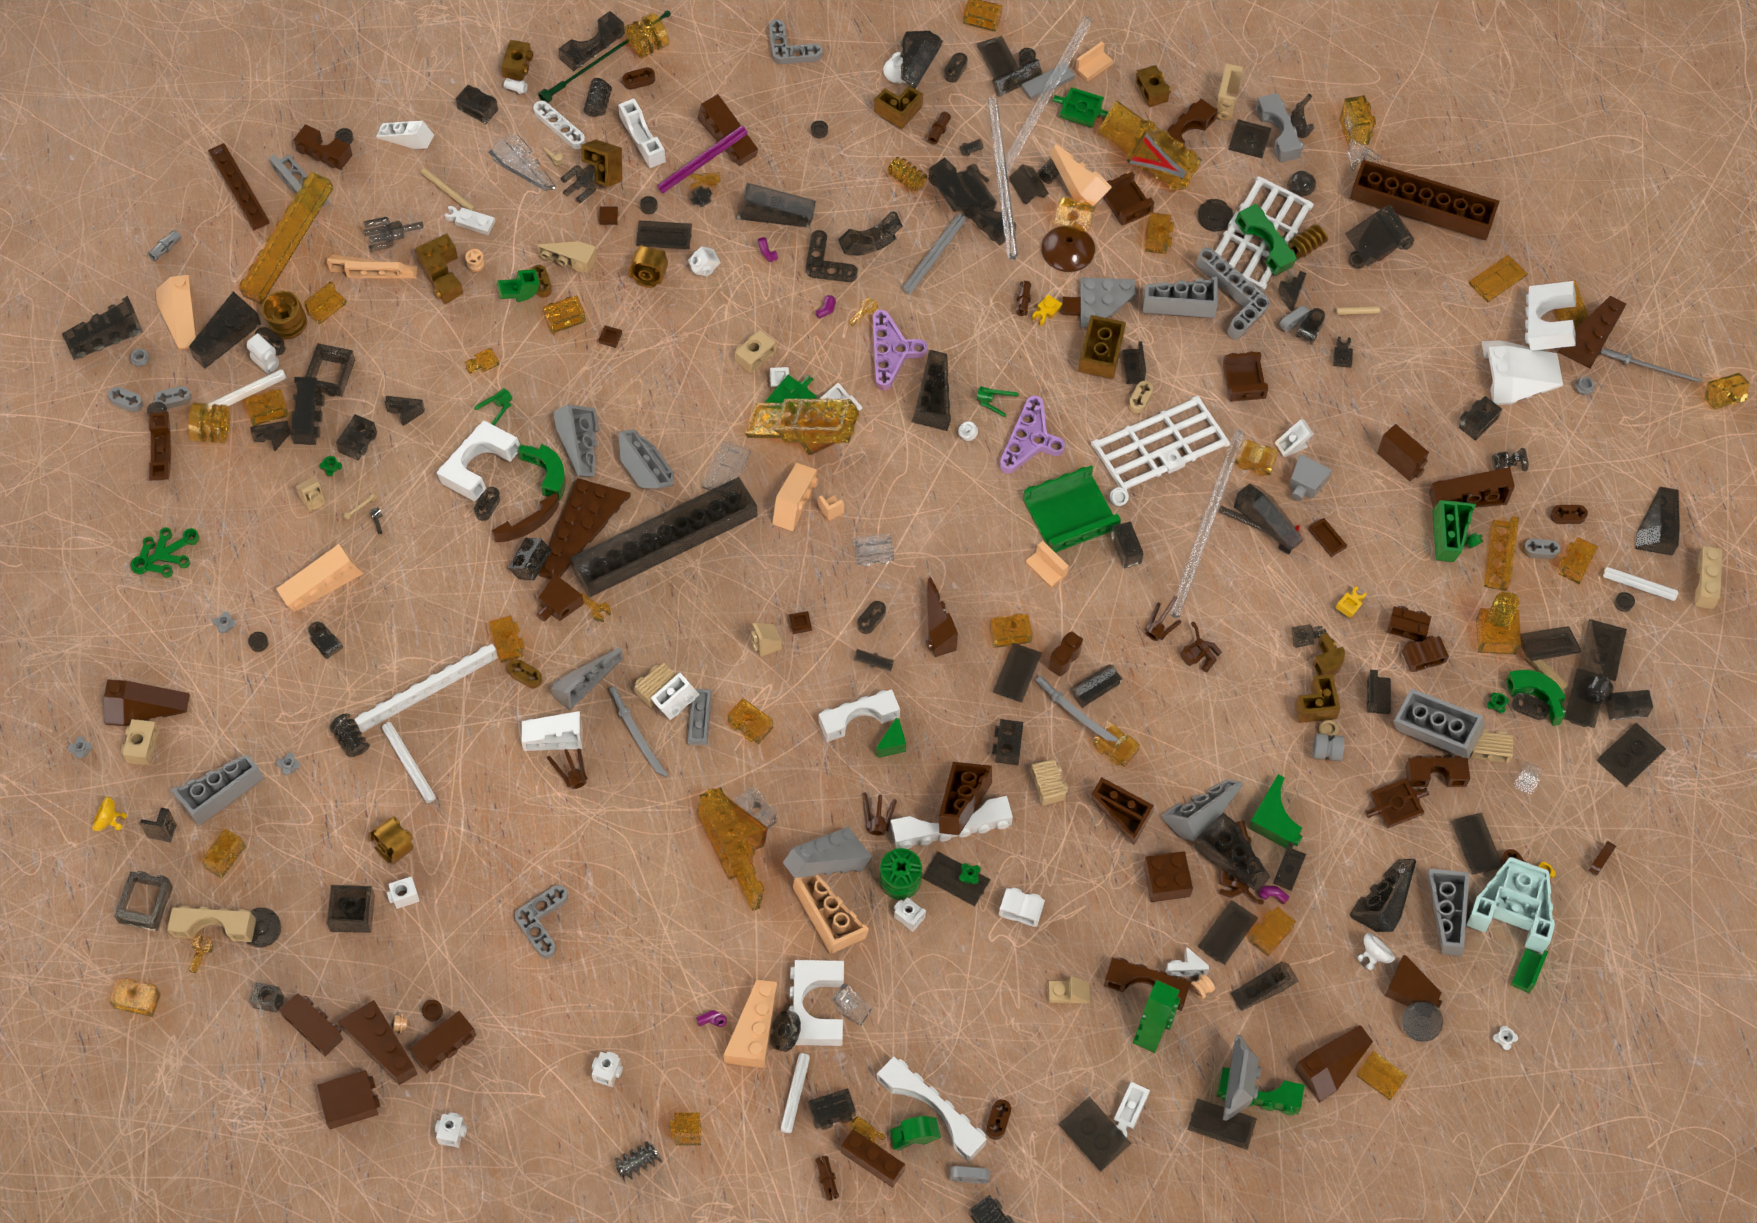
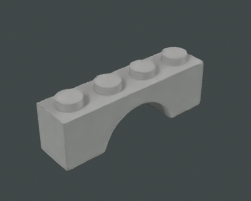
M1278 93L1259 97L1256 110L1261 121L1275 125L1281 132V136L1276 138L1274 147L1279 162L1282 163L1300 158L1303 143L1297 137L1295 126L1291 124L1290 114L1286 113L1284 101L1280 99Z

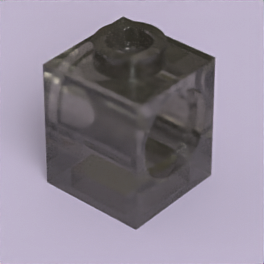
M255 982L250 998L252 1007L277 1013L278 1008L284 1002V995L280 987ZM267 995H273L271 1000L264 1001Z

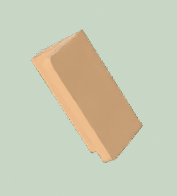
M1100 42L1077 58L1075 72L1086 82L1113 64V60L1104 53L1105 44L1103 42Z
M1044 541L1037 545L1036 553L1026 560V564L1049 587H1053L1068 574L1069 566Z

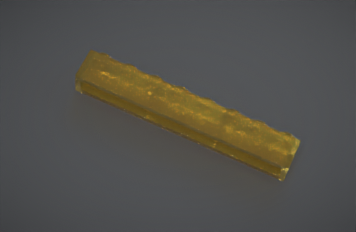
M312 171L304 179L300 191L296 192L293 202L285 210V215L278 221L273 234L268 237L267 244L260 250L255 263L250 266L249 273L240 282L239 290L243 297L261 305L263 304L334 189L330 179Z

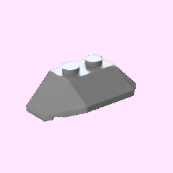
M635 429L620 431V460L639 487L664 488L672 486L674 472L657 448L646 438L638 435Z
M1236 1035L1234 1040L1223 1120L1225 1121L1251 1105L1253 1098L1256 1099L1258 1094V1086H1255L1256 1079L1260 1078L1261 1066H1258L1259 1059L1241 1035Z

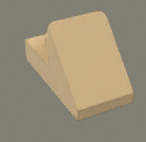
M1070 976L1069 981H1049V1003H1090L1089 982L1074 976Z

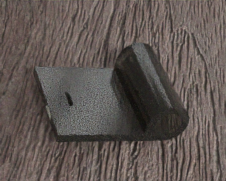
M974 169L933 179V182L953 212L979 206L982 212H991L996 207L997 201Z
M1391 205L1382 208L1345 233L1367 267L1397 247L1400 250L1411 248L1414 242V237Z

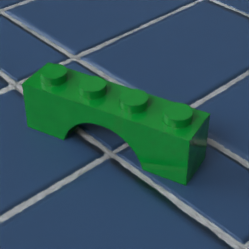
M1256 203L1240 211L1235 219V223L1244 235H1256L1267 243L1269 256L1265 263L1273 274L1277 276L1292 268L1297 257L1294 251L1288 247L1285 239L1276 231L1274 224L1267 219L1264 211Z
M1222 1067L1216 1097H1220L1223 1101L1226 1100L1230 1068ZM1284 1080L1281 1086L1273 1091H1258L1257 1098H1253L1249 1106L1257 1105L1267 1111H1274L1275 1109L1282 1111L1286 1115H1298L1302 1106L1305 1085Z

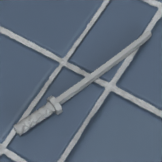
M1604 347L1601 352L1602 355L1624 361L1626 365L1629 362H1633L1682 378L1702 382V379L1631 358L1632 354L1630 353L1625 355Z
M1042 676L1036 679V682L1052 696V700L1055 703L1058 702L1095 733L1107 741H1119L1117 737L1103 729L1063 697L1064 695L1061 691L1053 688Z
M611 687L609 691L619 708V717L625 721L632 736L656 773L667 777L666 771L656 759L630 716V709L626 708L617 687Z

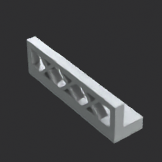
M275 154L269 158L273 170L311 214L329 204L328 199L290 155L280 160ZM290 162L292 164L291 169H287L284 164ZM293 174L301 175V181H297ZM303 186H310L311 192H307ZM313 197L321 198L322 201L315 205Z

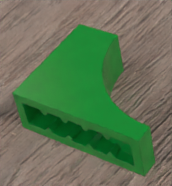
M1278 774L1253 816L1248 829L1291 851L1294 845L1298 847L1303 838L1300 835L1302 827L1288 816L1283 807L1281 787L1285 777Z

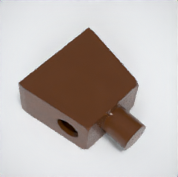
M555 574L538 598L542 609L537 613V616L544 622L551 615L558 621H561L584 604L583 595Z

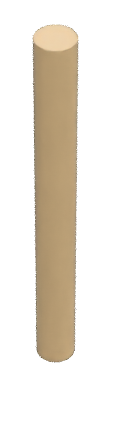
M426 168L421 170L422 175L464 208L475 211V206Z

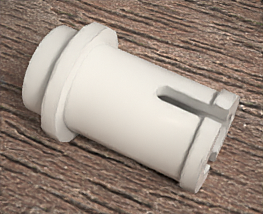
M506 78L504 89L516 91L518 94H525L528 85L525 81Z

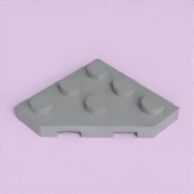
M1081 278L1080 327H1088L1090 315L1109 318L1121 310L1122 306L1127 302L1132 301L1135 297V279Z

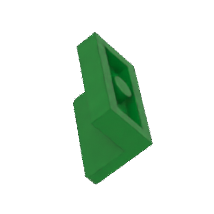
M1526 948L1511 986L1530 994L1536 984L1548 951L1544 950L1541 955Z

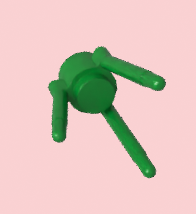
M980 386L977 394V400L981 401L980 405L1006 417L1004 412L988 402L993 401L995 394L1018 397L1019 393Z
M502 388L492 397L476 405L474 409L478 410L492 401L498 407L503 406L491 423L495 426L504 412L511 406L510 401L513 398L507 389Z

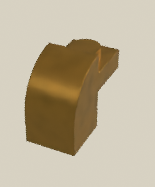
M1328 633L1320 636L1318 642L1323 654L1315 656L1313 667L1318 676L1329 674L1334 676L1342 667L1345 650L1343 646L1337 648L1334 639L1330 638Z

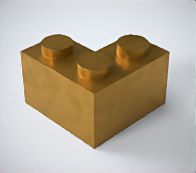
M910 85L900 96L884 88L874 99V112L901 129L923 107V93Z
M597 139L581 144V161L595 166V183L609 187L622 182L621 147Z
M448 233L415 248L417 260L432 284L439 277L449 273L447 263L458 259L456 246Z
M1333 674L1314 676L1311 683L1312 694L1298 695L1295 704L1298 723L1337 719L1339 715L1340 704Z

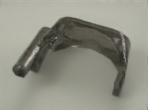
M1308 94L1301 102H1298L1295 109L1291 112V124L1295 126L1298 138H1306L1314 129L1313 124L1307 125L1304 116V106L1312 98L1311 94Z

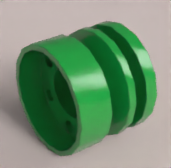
M904 848L893 849L886 853L881 861L879 877L880 886L884 893L897 900L910 898L917 893L922 880V863L916 853Z

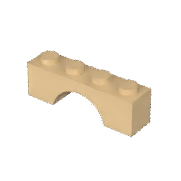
M189 906L172 907L167 931L174 938L193 939L202 928L209 925H221L225 928L226 934L232 941L252 942L256 918L247 909L231 911L227 908L211 910L208 907H200L199 909H193Z

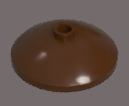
M1060 226L1046 234L1042 241L1041 251L1045 261L1054 269L1063 272H1076L1084 269L1092 262L1095 254V244L1092 237L1083 229L1075 226Z

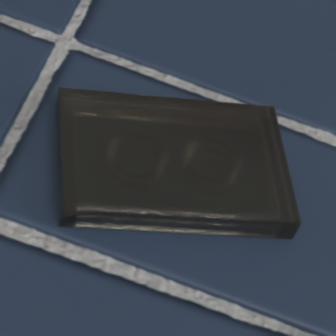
M1589 619L1577 671L1615 681L1627 629Z
M1636 722L1597 759V762L1627 787L1663 754L1666 748Z
M1090 1096L1059 1123V1126L1100 1172L1132 1145Z

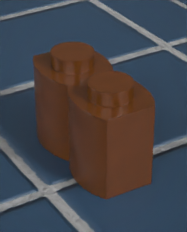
M1072 631L1067 633L1063 637L1061 645L1055 648L1050 656L1049 670L1059 677L1064 675L1069 670L1070 663L1079 657L1083 638Z
M1428 636L1420 642L1410 641L1404 646L1402 651L1410 672H1417L1428 667L1444 664L1449 657L1440 636Z

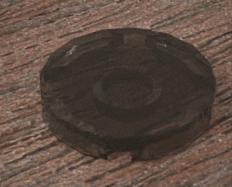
M1219 199L1207 200L1199 206L1197 212V219L1200 225L1206 230L1213 232L1228 228L1229 222L1233 217L1231 207L1229 208L1226 202Z
M268 908L253 909L251 913L256 918L252 942L246 943L255 948H264L278 939L282 925L279 917L273 910Z
M1415 1001L1408 1005L1403 1012L1402 1026L1410 1038L1421 1042L1431 1041L1440 1034L1443 1028V1015L1440 1009L1430 1001Z
M789 1010L781 1011L775 1017L771 1029H774L773 1034H770L771 1044L774 1049L787 1052L795 1046L801 1031L800 1018L796 1012Z

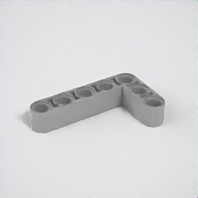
M1203 248L1196 259L1197 267L1210 278L1218 276V285L1244 307L1233 318L1227 329V334L1230 338L1239 339L1265 314L1270 305V300L1213 249Z

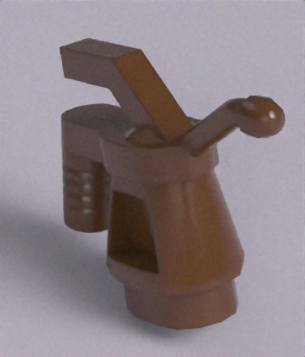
M1191 622V626L1195 629L1197 640L1185 646L1180 655L1189 666L1197 664L1205 656L1207 661L1201 669L1207 673L1217 661L1209 648L1217 656L1222 652L1215 643L1200 639L1196 623Z
M1239 862L1237 867L1234 868L1233 881L1228 880V867H1220L1219 884L1235 890L1230 892L1220 889V895L1233 898L1242 893H1247L1254 902L1260 905L1264 904L1263 900L1257 899L1249 891V885L1255 877L1254 866Z

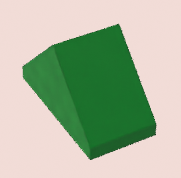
M895 718L877 745L876 756L878 758L906 752V741L900 719Z

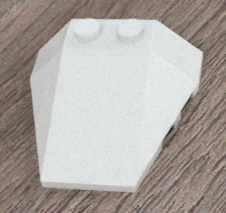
M1501 340L1482 341L1484 358H1489L1493 384L1490 389L1493 405L1514 404L1520 399H1528L1537 393H1545L1563 386L1557 353L1544 350L1531 351L1530 347Z

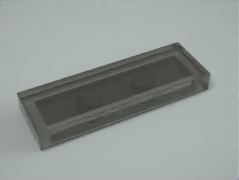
M1034 59L993 79L992 82L996 95L1000 97L1021 87L1023 83L1042 75L1039 60Z

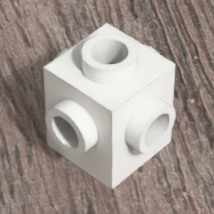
M702 246L688 260L692 271L696 275L706 277L721 263L714 249Z
M600 1052L599 1057H595L591 1068L593 1070V1081L613 1088L616 1078H620L623 1071L618 1055L612 1052Z
M457 1113L442 1114L441 1120H437L435 1127L438 1144L457 1148L460 1146L461 1138H465L467 1132V1125H465L463 1117Z

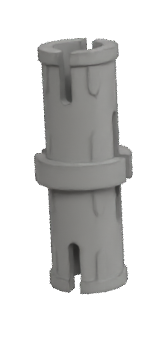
M172 230L164 239L158 241V244L148 252V256L153 261H157L165 252L171 250V247L181 239V235L176 230Z

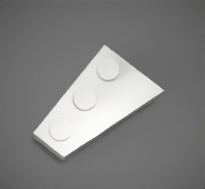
M580 711L522 721L523 751L582 749L583 727Z

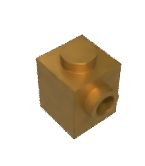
M452 271L433 282L435 289L433 293L444 304L463 294L462 284Z

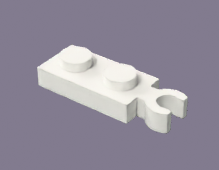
M449 206V212L453 214L445 213V219L447 221H455L456 226L489 235L495 224L494 217L465 208L457 211L455 207Z
M1133 1082L1130 1083L1114 1118V1121L1119 1124L1113 1127L1111 1131L1113 1137L1117 1131H1122L1123 1136L1121 1140H1126L1128 1135L1127 1128L1134 1129L1150 1094V1090Z

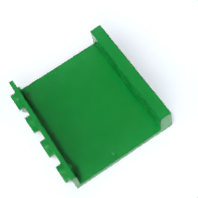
M1092 465L1081 467L1075 472L1065 473L1059 478L1046 480L1043 484L1030 486L1024 490L1023 501L1045 543L1055 553L1120 528L1121 518L1118 514L1113 515L1092 476Z

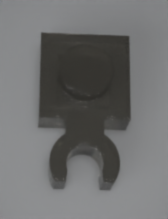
M1338 336L1337 347L1334 348L1333 366L1352 367L1353 349L1349 348L1351 343L1350 337H1348L1347 343H1342L1341 337Z

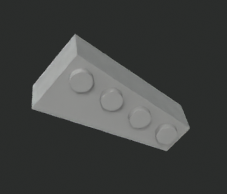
M246 754L223 765V768L217 771L211 770L205 773L206 776L202 778L192 779L186 785L170 790L178 803L195 823L200 826L263 780L264 777L258 766Z

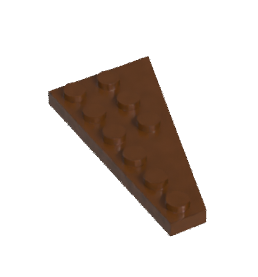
M577 478L539 570V576L552 579L556 574L561 577L571 566L572 561L584 551L585 546L591 543L606 526L612 515L619 511L620 506L625 500L627 501L631 497L630 492Z

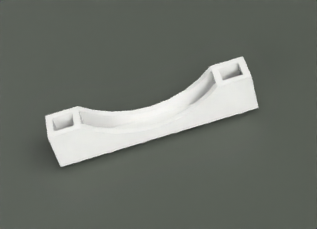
M1003 796L987 800L980 809L972 814L960 835L939 833V823H929L911 816L891 820L890 828L895 848L910 849L914 845L920 844L925 846L933 841L940 840L944 842L952 837H967L971 833H986L990 829L995 828L1005 829L1012 825L1013 816L1008 798Z
M893 1057L877 1073V1081L891 1094L916 1098L934 1109L943 1119L949 1130L953 1149L970 1163L985 1147L987 1142L985 1133L978 1127L975 1129L964 1114L959 1115L954 1110L955 1107L952 1103L941 1099L935 1088L924 1084L923 1078L918 1073L913 1074L902 1059L897 1060Z

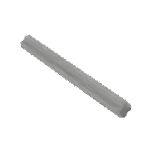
M957 214L904 284V292L907 294L913 292L964 224L966 219L964 215Z

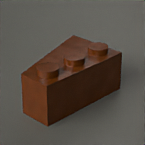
M1102 777L1092 792V801L1135 845L1154 811V805Z

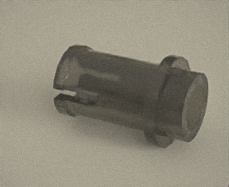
M977 139L967 144L963 143L960 146V151L963 156H970V153L982 150L984 146L981 139Z

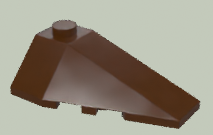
M928 578V640H926L928 650L933 652L934 657H938L957 650L958 632L950 613H946L944 601L939 602L940 595L932 578Z
M107 679L104 694L105 725L128 726L131 724L132 719L150 721L151 718L162 716L164 718L186 713L190 694L131 681Z
M1360 1025L1298 1061L1295 1071L1317 1100L1322 1102L1337 1092L1373 1041Z

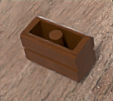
M1394 606L1387 633L1416 641H1423L1427 637L1432 616L1427 615L1423 611L1414 612L1408 610L1405 606Z

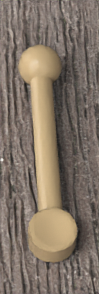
M374 493L371 494L367 500L353 510L345 512L343 517L350 519L352 514L370 501L376 500L377 496Z

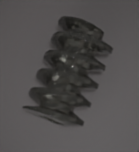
M594 78L591 81L584 107V113L591 117L605 115L612 91L611 85L606 83L605 80Z
M348 713L339 715L331 722L330 730L348 757H356L366 752L370 744L366 742V738L362 736L358 726L353 725L355 721L349 719L351 715Z
M645 1141V1149L638 1145L637 1152L633 1149L629 1150L630 1157L625 1153L622 1154L623 1161L618 1157L615 1158L616 1169L624 1183H626L625 1176L631 1180L633 1179L632 1172H635L638 1176L641 1175V1167L648 1171V1163L655 1167V1159L662 1163L661 1157L653 1144Z

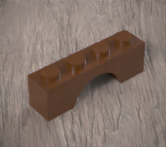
M1203 99L1193 103L1186 114L1183 113L1179 117L1178 122L1175 125L1172 124L1167 132L1157 139L1158 147L1172 161H1175L1184 151L1185 140L1182 135L1192 129L1205 131L1216 120L1217 109Z
M1112 957L1104 987L1124 992L1129 986L1136 983H1145L1153 987L1156 980L1180 990L1178 997L1181 1000L1177 1010L1182 1011L1191 982L1180 976L1173 977L1167 975L1162 970L1154 971L1148 969L1143 964L1135 965L1129 963L1124 958Z

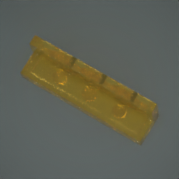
M1511 516L1509 522L1493 521L1484 587L1507 591L1511 583L1519 517ZM1497 526L1507 528V533L1501 536L1496 530ZM1499 541L1505 547L1500 552L1494 547V544ZM1496 558L1503 563L1499 568H1496L1492 563ZM1496 574L1500 579V584L1489 582L1490 577Z

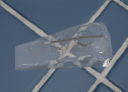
M519 135L500 137L488 152L495 163L542 190L555 189L556 186L548 174L539 168L540 162L538 159H533L531 155L533 151Z

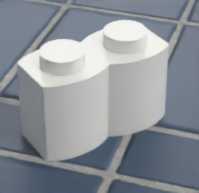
M257 333L247 341V349L250 351L251 360L265 373L269 374L278 368L279 359L275 356V348L260 334Z
M1006 888L999 916L1037 927L1045 900L1038 894L1032 893L1029 895L1022 893L1018 888Z

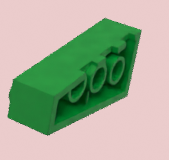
M1156 980L1147 1000L1133 1044L1153 1053L1156 1052L1165 1030H1170L1181 1000L1178 997L1180 990Z

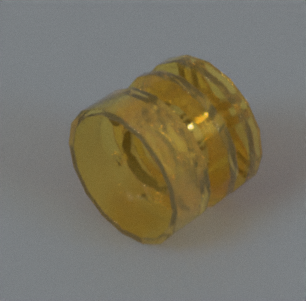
M649 13L641 17V23L634 21L633 24H628L625 27L627 39L634 52L640 58L653 54L654 49L660 50L669 45L667 31L655 13Z
M194 402L191 406L188 420L190 440L205 442L209 437L211 443L217 441L224 444L227 441L230 429L228 405L221 404L219 406L218 404H213L210 409L207 403Z

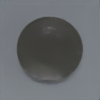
M824 121L813 122L811 125L812 136L824 138L828 134V125Z
M348 128L339 129L335 134V138L351 144L354 140L353 133Z
M646 196L640 201V209L645 214H653L658 209V202L654 197Z
M1354 251L1349 256L1348 263L1354 269H1362L1366 265L1367 260L1360 256L1361 251Z
M152 402L147 408L148 416L149 413L167 412V407L162 402Z
M1621 592L1617 595L1614 604L1618 610L1628 612L1633 608L1635 599L1630 593Z
M254 632L248 638V644L255 652L264 651L268 647L269 641L263 632Z

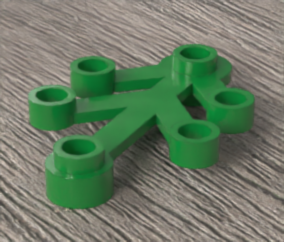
M167 527L162 528L155 552L150 556L148 554L155 547V541L152 537L144 538L140 556L133 558L130 565L131 570L138 575L151 571L161 573L163 577L169 578L173 575L170 565L160 566L153 563L159 560L179 564L181 568L189 567L190 560L186 555L176 556L171 555V553L186 545H195L199 541L197 530L194 528L186 529L183 532L182 539L165 547L167 540L172 538V532Z

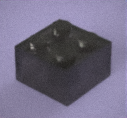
M331 885L327 925L330 932L371 933L375 900L372 886Z

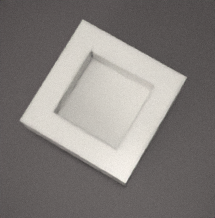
M789 367L769 369L771 388L779 386L789 374Z

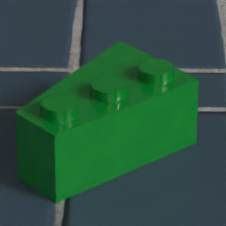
M1440 500L1432 510L1435 557L1437 561L1454 562L1461 554L1476 504Z

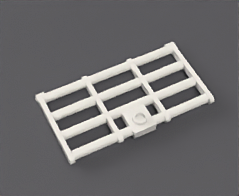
M1258 176L1246 200L1239 206L1240 210L1235 212L1229 222L1228 230L1223 233L1224 237L1215 252L1221 256L1230 240L1239 244L1229 262L1233 267L1236 266L1246 248L1255 252L1242 275L1260 291L1264 292L1267 282L1273 273L1270 268L1267 267L1259 282L1250 278V275L1262 256L1268 258L1269 252L1266 251L1268 245L1264 240L1259 247L1250 243L1253 235H1245L1243 239L1234 235L1235 231L1244 235L1235 223L1238 213L1250 207L1261 186L1270 189L1271 192L1261 209L1264 211L1267 219L1274 224L1276 231L1279 228L1287 232L1284 239L1288 245L1289 240L1297 235L1299 226L1314 204ZM1277 194H1280L1287 199L1274 219L1266 215ZM1294 201L1303 207L1290 227L1282 223V220Z
M1197 395L1183 404L1167 411H1160V414L1132 426L1128 425L1125 429L1105 438L1091 441V446L1117 485L1127 491L1128 488L1153 477H1160L1162 473L1168 472L1170 474L1185 467V463L1196 461V458L1221 447H1228L1230 442ZM1196 405L1202 412L1175 425L1169 418ZM1204 419H1207L1211 425L1185 438L1178 432ZM1162 420L1168 426V428L1140 440L1135 432ZM1215 432L1220 438L1219 441L1194 452L1188 446V444ZM1170 434H1173L1177 439L1176 442L1149 454L1144 448L1145 445ZM1128 435L1134 442L1106 455L1100 448ZM1181 447L1187 454L1183 457L1177 451ZM1136 449L1142 454V457L1115 469L1110 463L1111 460ZM1159 458L1162 466L1157 467L1153 460ZM1145 463H1148L1152 469L1124 483L1119 477L1120 474Z

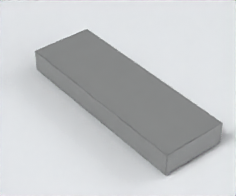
M1065 63L1023 83L1021 88L1028 98L1032 100L1073 80L1075 75Z
M695 689L700 695L691 703L688 745L707 746L712 690Z

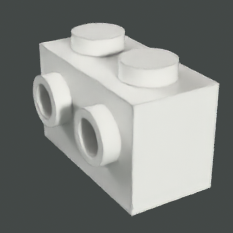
M679 673L652 696L651 699L671 720L700 694Z

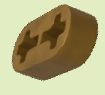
M535 265L531 270L536 269V273L540 272L542 277L538 278L540 285L536 294L542 298L548 297L552 292L547 270L542 265ZM541 284H544L546 290H542Z
M519 659L509 663L508 671L513 679L529 688H537L542 684L541 672ZM520 666L521 671L517 670L516 672H514V668H518ZM530 677H537V680L533 679L532 681H530Z

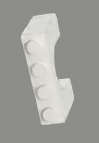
M1574 282L1529 286V294H1526V303L1529 307H1526V317L1528 320H1525V325L1528 333H1525L1526 344L1530 345L1531 351L1575 346L1576 332L1573 320L1546 322L1540 319L1550 310L1576 307Z
M483 420L437 471L441 484L475 502L487 488L482 477L467 470L468 463L475 456L482 453H493L511 462L518 454L520 447L518 438Z
M795 960V967H791L790 979H794V986H790V999H794V1006H790L789 1018H793V1026H789V1038H793V1045L842 1046L843 1019L814 1018L804 1009L803 1000L808 992L818 987H844V961Z

